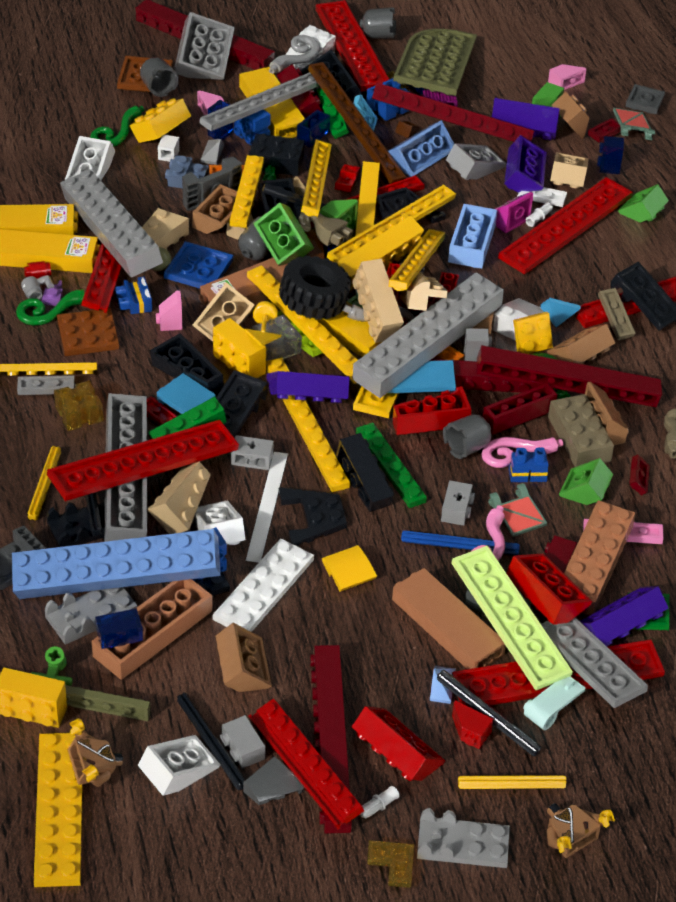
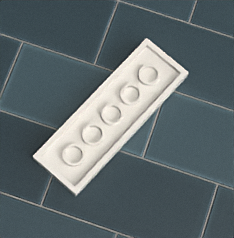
M280 538L215 611L213 620L226 627L231 623H235L252 632L314 561V555Z

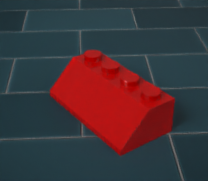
M545 554L513 556L506 574L514 586L523 593L525 598L535 605L537 610L547 617L550 623H569L591 605L592 600Z
M365 706L352 725L360 739L368 741L372 745V750L378 754H383L387 758L386 762L392 767L400 769L402 771L401 775L409 781H422L446 761L385 708Z

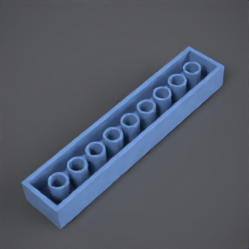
M214 529L12 553L13 593L19 599L221 576L219 541Z

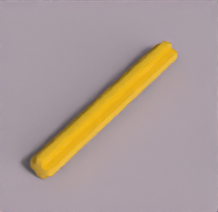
M52 446L27 513L30 520H37L51 483L47 476V470L57 466L61 455V448L59 446Z
M459 776L458 787L460 789L566 788V776Z

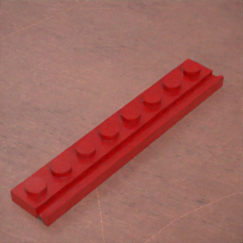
M101 244L81 306L97 311L101 309L104 310V313H107L122 266L103 244Z
M676 277L657 282L673 301H676ZM600 299L580 305L581 309L575 313L576 318L584 328L609 321ZM632 300L623 303L627 315L641 312Z
M274 698L257 709V713L248 716L250 721L337 830L340 829L343 823L347 824L364 812L361 804Z

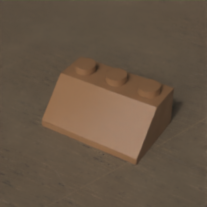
M220 184L193 211L192 228L206 234L222 228L230 220L237 191Z
M607 324L584 329L547 350V353L562 361L584 365V361H591L597 358L596 354L599 352L602 354L609 351V347L615 344V341Z
M587 382L585 394L613 445L625 443L629 433L628 426L622 421L620 412L615 409L612 399L608 397L604 390L592 382Z
M231 623L216 635L223 682L227 687L238 692L269 689L272 687L262 637L235 623Z

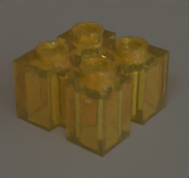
M90 380L75 384L76 388L73 389L64 387L54 390L55 407L59 415L62 416L67 431L81 428L82 424L86 422L91 425L104 421L103 405L98 395L95 396V390Z

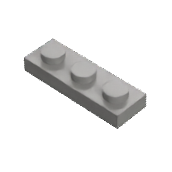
M74 376L18 377V395L74 394Z

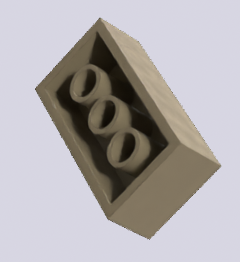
M586 394L550 401L548 418L557 435L562 439L563 446L573 465L577 467L599 458L604 463L611 462L614 445Z

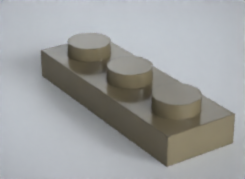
M616 288L599 291L598 297L617 340L634 337L636 333Z

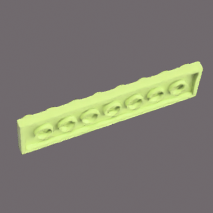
M488 546L452 559L451 564L536 691L572 676L573 671Z

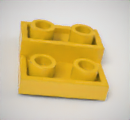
M358 545L322 558L328 575L333 577L339 592L374 580L377 577L370 561Z

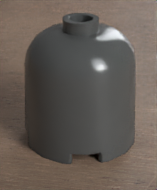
M395 8L368 9L364 13L363 19H360V28L363 29L364 34L371 39H395L396 20H393V14H396Z
M153 57L143 63L140 69V77L153 95L164 97L172 89H176L178 75L162 58Z
M261 216L253 220L238 239V246L243 256L254 261L262 260L270 253L253 224Z
M476 414L450 422L443 428L445 444L449 443L452 449L450 453L455 458L462 459L485 448L491 440L490 424L482 416Z

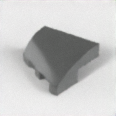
M275 756L243 782V792L258 805L268 803L272 799H283L285 794L297 791L300 794L304 791V787L293 773Z

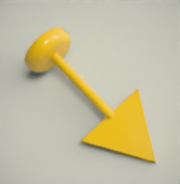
M262 301L253 309V318L256 323L262 325L261 331L245 329V331L260 346H264L281 337L279 334L266 332V326L272 325L278 317L276 306L271 302Z

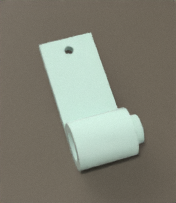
M572 677L559 680L533 700H528L523 707L524 715L541 729L547 730L555 722L558 712L582 694L586 688Z

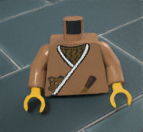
M78 718L70 722L72 727L70 732L71 735H75V738L67 749L78 785L92 783L96 787H100L110 779L116 766L123 764V756L121 753H112L108 741L99 740L87 734L84 730L83 721Z
M557 803L552 804L547 810V813L551 816L546 831L548 845L558 849L565 858L571 856L598 839L601 825L607 828L610 825L609 821H615L613 812L611 810H604L600 814L580 809L576 805H571L562 810Z

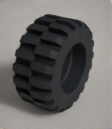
M319 256L297 257L284 268L279 295L285 306L288 305L291 311H295L300 316L304 315L306 318H315L316 320H321L322 318L330 319L343 311L350 293L351 280L348 273H345L342 267H339L335 262H330L329 259H322Z

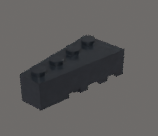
M181 333L150 350L152 366L171 377L177 378L184 373L215 395L222 390L224 386L223 374Z
M361 433L340 439L336 458L343 465L342 469L345 474H349L352 487L358 488V496L368 511L372 512L390 506L394 497V491L391 486H388L385 473L378 467L377 458L374 454L372 455L368 441L363 438Z

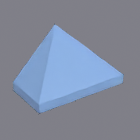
M435 666L430 701L451 704L452 691L437 680V676L442 670L452 675L456 668Z

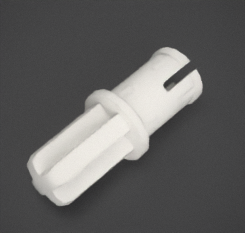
M547 202L541 208H536L525 219L527 220L526 224L533 227L540 220H544L545 215L553 210L551 203Z
M390 786L381 794L373 795L370 801L362 805L364 812L360 816L367 819L377 811H383L385 806L399 798L397 789L394 786Z

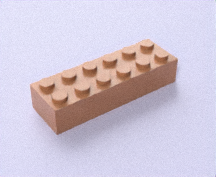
M599 500L597 501L564 572L592 600L591 605L581 613L591 615L596 612L633 528L635 512Z
M192 579L172 581L93 639V657L119 679H124L212 612V595Z

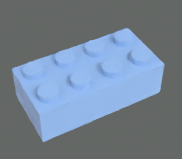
M463 204L449 247V263L483 268L496 226V209Z

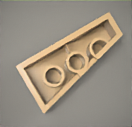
M158 208L142 228L158 247L167 250V247L171 244L175 245L178 243L179 238L189 235V218Z
M200 461L182 467L171 480V484L164 488L162 495L158 496L155 499V503L147 510L169 534L189 530L211 474Z

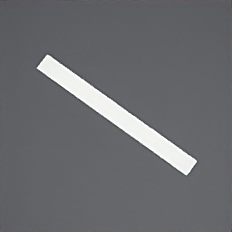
M274 452L246 561L259 563L262 559L288 453Z

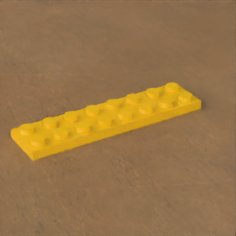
M71 733L39 734L34 887L81 885L83 784L78 785L67 750L75 738V735H71Z

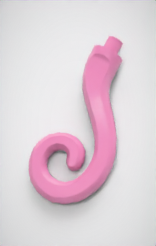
M500 437L491 440L483 448L481 454L483 461L489 466L503 468L511 463V453L513 451L507 447L525 448L528 452H534V449L537 447H543L547 455L557 452L558 447L563 446L562 439L555 440L554 437L539 441L515 437ZM497 449V454L504 455L506 458L497 459L491 453Z
M502 506L491 509L486 520L487 530L495 544L492 553L498 561L505 551V539L500 529L505 517ZM487 545L477 546L472 551L485 547Z

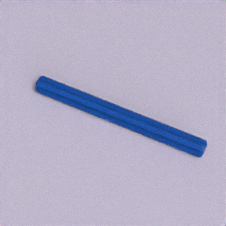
M403 531L401 541L405 543L473 550L477 546L487 545L493 552L495 546L494 541L413 531ZM505 542L504 554L518 555L519 544Z

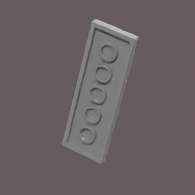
M574 618L569 623L552 624L546 621L541 624L567 664L613 708L647 692L648 685L577 618Z

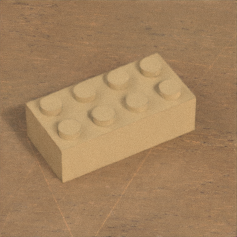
M382 259L361 262L353 279V287L357 289L358 301L363 307L364 319L368 321L370 336L373 337L375 343L383 342L401 329L404 321L392 287H389V278Z

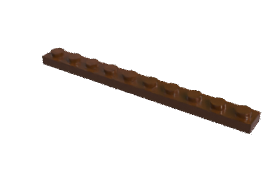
M323 62L310 64L308 67L309 72L373 161L380 163L379 169L389 183L406 179L405 174Z

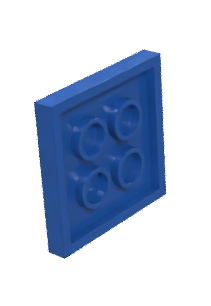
M185 241L164 271V278L200 288L202 285L222 278L233 262V255Z

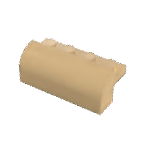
M419 272L407 290L400 293V299L408 309L427 311L428 296L447 298V290L436 278L426 277L422 272Z

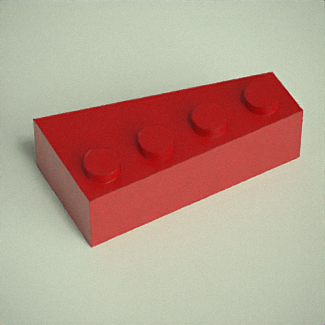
M460 386L453 392L446 390L441 392L439 396L432 397V395L425 396L421 401L415 399L394 405L393 426L397 435L443 430L448 423L471 415L472 409L463 387Z

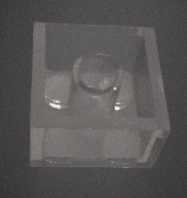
M284 315L267 321L266 332L279 334L281 337L265 345L266 361L281 357L285 359L301 353L302 336ZM262 323L252 326V330L261 331Z

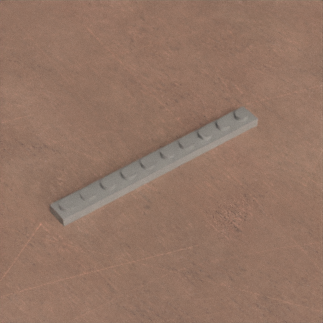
M309 72L202 116L199 123L208 130L213 131L314 89L319 84Z

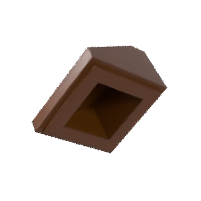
M399 121L395 132L409 138L420 127L409 121Z

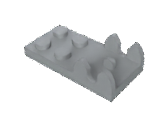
M123 587L95 590L77 598L68 592L63 597V603L60 606H57V603L53 600L47 603L45 618L66 645L122 619L138 606Z
M427 808L421 813L417 859L507 868L509 825L456 820V815L450 810L443 813L442 818H436L431 808Z

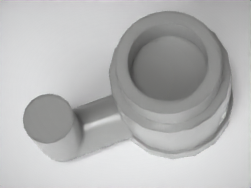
M49 275L38 279L30 276L23 279L21 287L27 299L36 298L41 300L43 295L40 285L46 284L49 289L54 288V284Z

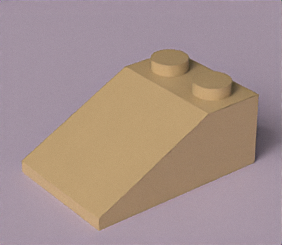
M556 152L550 181H553L556 185L570 184L572 188L583 187L588 158Z
M225 283L194 322L193 326L213 341V327L229 318L238 325H241L253 311L255 305L228 283Z

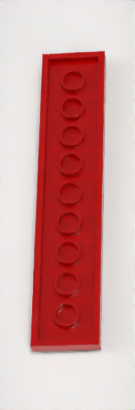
M346 1L316 4V11L327 32L336 36L335 47L360 91L367 92V89L375 86L376 83L383 84V82L390 80Z
M606 177L499 252L498 259L525 275L629 200L633 192Z
M217 420L47 470V476L62 498L68 501L236 451L239 444L221 420Z
M652 640L608 646L642 680L664 677L665 670ZM516 661L452 672L454 678L488 705L535 698L551 686L549 685L536 691ZM570 667L573 671L571 677L578 683H580L582 686H584L586 689H592V687L572 667ZM459 698L460 703L470 707L467 703H465L462 699Z

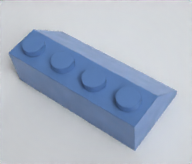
M442 120L388 150V152L406 176L412 177L447 156L454 142Z

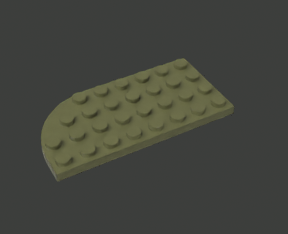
M428 29L415 33L408 40L395 71L393 81L399 84L413 85L416 88L429 89L432 92L438 91L446 95L456 96L477 35L453 29Z

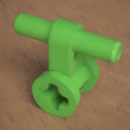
M56 646L49 648L45 653V659L49 666L47 674L31 672V674L65 681V685L71 686L73 683L72 677L58 676L59 671H62L67 665L63 650Z

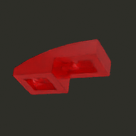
M344 164L340 170V176L335 182V189L351 192L361 167Z

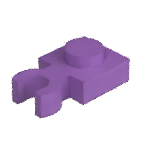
M59 280L57 285H54V288L44 289L42 302L45 305L56 306L62 299L63 289L61 280Z

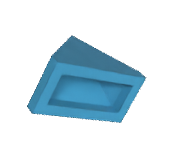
M549 298L541 304V309L543 312L549 313L550 321L555 327H558L580 310L581 306Z

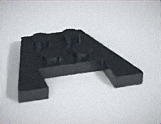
M405 187L377 195L376 201L384 220L421 197ZM435 210L426 215L431 223L445 220L446 214Z
M278 488L281 506L302 504L308 527L289 530L291 544L299 547V544L303 542L310 543L318 536L324 535L325 537L347 528V521L339 494Z

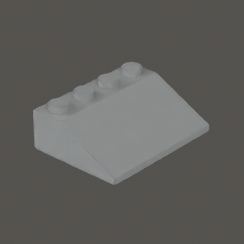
M190 12L184 23L174 67L176 74L187 78L223 80L235 27Z

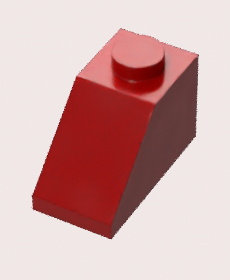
M458 701L454 702L452 718L460 740L469 746L480 749L492 732L493 718Z

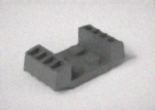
M234 157L222 159V170L200 179L192 172L182 176L183 205L186 210H195L220 184L238 191L242 176V162Z
M25 526L14 529L12 531L13 542L0 549V590L13 584L12 553L47 549Z

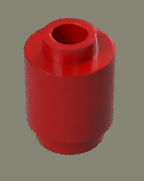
M45 261L27 263V267H24L25 277L33 276L38 279L45 275L51 276L50 263Z

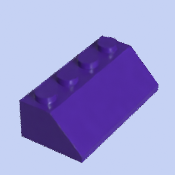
M495 98L492 118L534 130L532 138L541 137L545 140H555L560 108Z
M520 135L508 148L504 184L517 193L520 191L542 190L544 188L547 152Z
M284 371L268 373L266 376L271 395H277V399H288V396H291L299 401H306V398H313L314 402H324V399H331V403H342V400L348 399V376Z
M659 586L640 587L583 618L580 622L605 646H609L616 637L622 638L630 634L629 630L634 627L638 629L645 626L647 620L651 618L654 620L663 616V611L669 608Z

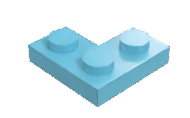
M361 94L357 95L353 104L374 132L378 118Z

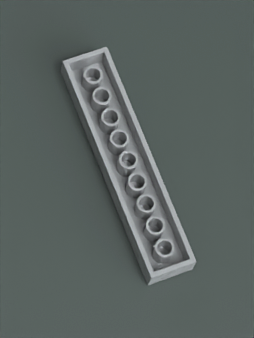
M91 169L82 171L80 174L60 182L65 200L69 204H74V210L78 211L81 219L131 278L163 263L158 245Z
M477 272L450 291L447 294V298L439 299L427 308V311H423L353 364V380L377 397H383L422 365L466 333V328H473L501 307L504 290Z
M109 393L106 408V452L147 441V396ZM147 477L105 489L104 542L146 537Z

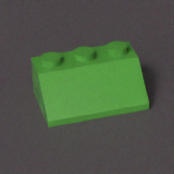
M277 204L253 223L279 266L287 264L297 257H304L314 249L292 210L285 204Z

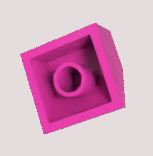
M529 192L520 195L495 208L497 210L496 227L504 233H508L526 223L527 220L525 219L531 215L533 193Z

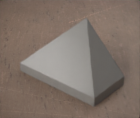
M221 139L208 140L200 162L217 165L225 142Z

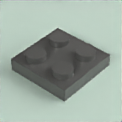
M634 84L625 107L657 114L665 97V91Z

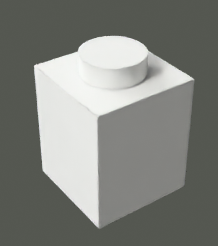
M163 135L158 145V160L170 162L171 159L178 155L179 137Z

